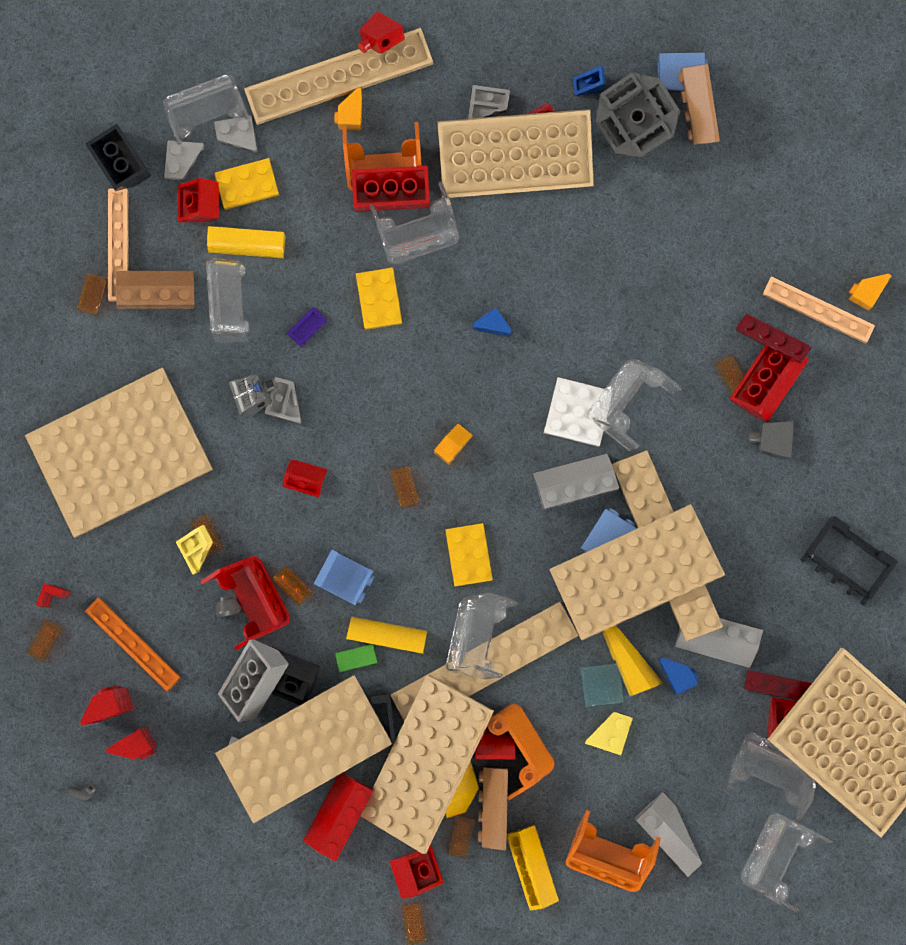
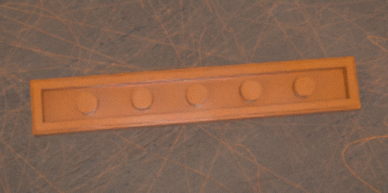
M98 597L85 610L167 692L181 678L101 598Z

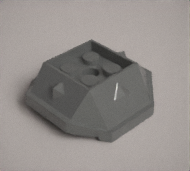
M632 72L600 94L595 122L616 154L642 158L674 137L680 110L660 78ZM642 113L643 118L638 122L634 121V115Z

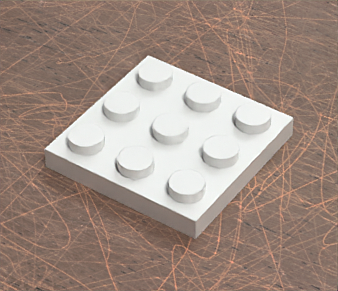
M558 377L544 433L599 447L613 391Z

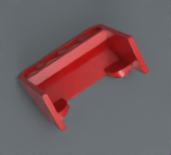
M251 556L222 567L201 580L202 584L216 580L219 587L225 591L233 589L250 622L243 628L246 640L234 647L235 650L245 647L250 639L258 641L290 622L289 613L266 568L256 556Z

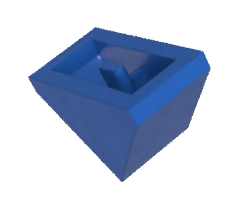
M599 66L573 77L575 96L604 92L606 86L604 66Z
M497 308L473 324V330L510 336L511 328Z

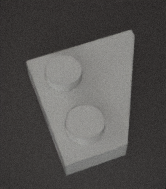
M473 85L468 119L485 118L506 111L510 90Z
M252 116L214 122L218 142L258 152Z
M168 141L164 178L184 180L189 173V169L196 162L201 150L203 151L204 143Z
M275 377L274 380L277 383L278 389L271 391L272 402L266 406L265 414L301 424L294 382Z

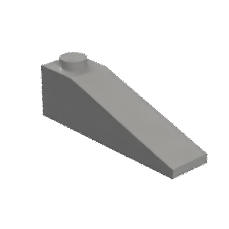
M661 792L634 819L654 841L657 837L661 838L659 846L689 877L702 862L677 807Z

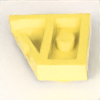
M204 525L199 526L176 542L192 574L200 572L213 543Z
M613 712L586 739L585 744L621 755L633 718Z

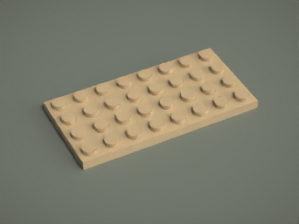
M590 109L437 121L443 198L594 186Z
M691 504L549 569L581 640L587 639L725 576Z
M355 675L215 754L249 817L255 823L390 746L392 743Z
M426 675L375 782L374 791L361 817L420 853L426 854L494 710L438 679Z

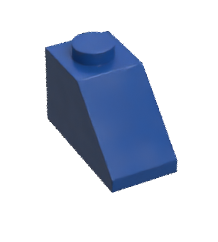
M666 658L658 659L675 694L678 695L698 684L697 679L699 677L694 668L690 669L689 666Z

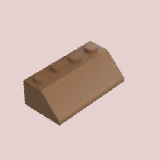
M702 63L680 68L681 72L678 73L679 84H683L684 91L681 92L682 103H686L687 110L684 111V118L686 122H689L690 129L687 130L688 140L692 141L694 145L719 142L708 64Z
M116 271L117 309H194L193 271Z
M483 766V771H479V783H483V791H479V802L483 803L482 810H479L478 822H482V830H478V842H482L483 848L506 850L507 767Z

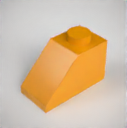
M357 88L338 105V112L334 114V122L338 124L339 130L345 127L346 130H361V88Z
M884 274L863 279L858 284L854 283L849 291L851 294L849 300L869 311L877 301L891 275Z
M457 424L436 447L434 453L449 465L473 435L460 424Z

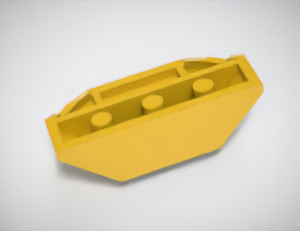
M471 760L446 811L447 818L466 813L479 789Z

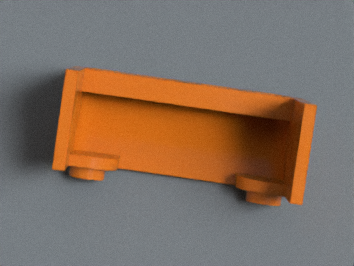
M414 122L416 139L405 140L401 145L402 152L364 155V149L360 144L348 143L346 127L342 128L348 188L353 191L352 170L421 166L418 122Z
M510 704L491 716L487 725L490 732L495 735H501L509 731L528 762V765L522 768L519 773L522 785L507 794L508 800H511L549 774L554 768V760L519 705Z
M586 810L576 830L567 855L566 865L570 869L630 892L639 891L655 865L661 838L657 837L652 847L640 843L634 845L631 850L597 837L596 827L592 823L587 822L590 811Z

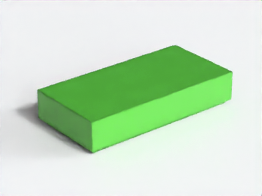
M373 644L335 653L339 672L377 663Z

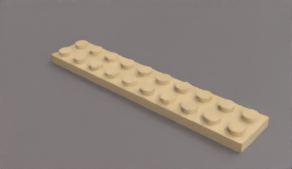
M421 28L404 33L405 40L384 53L379 54L372 49L363 53L360 49L244 88L256 124L259 125L352 93L357 88L363 89L433 65V60Z
M648 451L612 464L617 481L637 528L673 513ZM705 585L669 601L686 642L723 628Z
M558 602L427 675L470 696L579 635L561 602ZM426 676L391 694L404 721Z

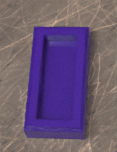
M313 307L287 332V335L301 347L327 322V319Z

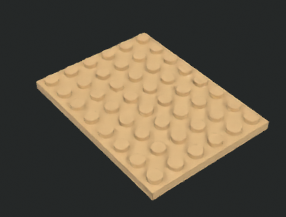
M163 367L25 435L74 538L213 470Z
M840 648L767 740L882 838L906 807V703L844 648Z

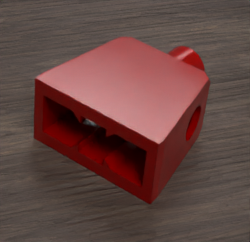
M377 11L360 28L362 41L358 44V48L363 53L370 49L379 54L384 53L405 40L402 25Z

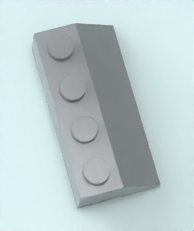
M607 454L533 473L543 510L619 489L613 466Z
M721 618L720 621L723 628L688 642L685 641L681 629H679L675 647L748 668L751 667L763 633V630Z
M250 639L218 695L238 722L255 719L289 664L278 650Z

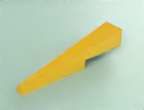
M616 625L602 631L613 661L615 660L629 696L663 684L659 676Z

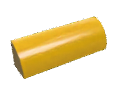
M208 226L207 247L209 253L284 258L286 236L284 232Z
M352 616L346 639L423 654L427 631Z
M535 825L506 834L529 909H543L558 902L559 899Z

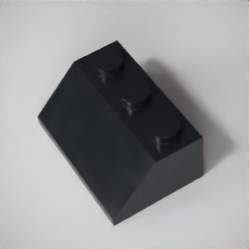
M118 124L85 143L115 191L137 186L151 177V174Z
M274 648L280 652L289 665L271 694L298 705L304 704L309 699L320 666Z

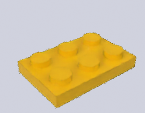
M269 158L215 172L225 210L279 195Z
M393 267L356 273L365 330L402 324Z
M483 523L445 529L454 586L492 581Z

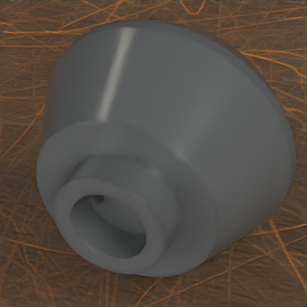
M231 595L219 598L220 602L216 604V616L221 618L240 613L242 608L235 598L231 599Z

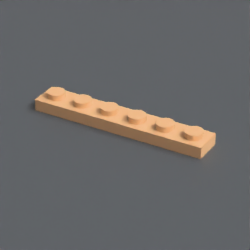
M108 189V300L110 302L116 301V271H128V189L119 191Z
M770 277L762 294L865 344L868 342L875 325L774 277Z

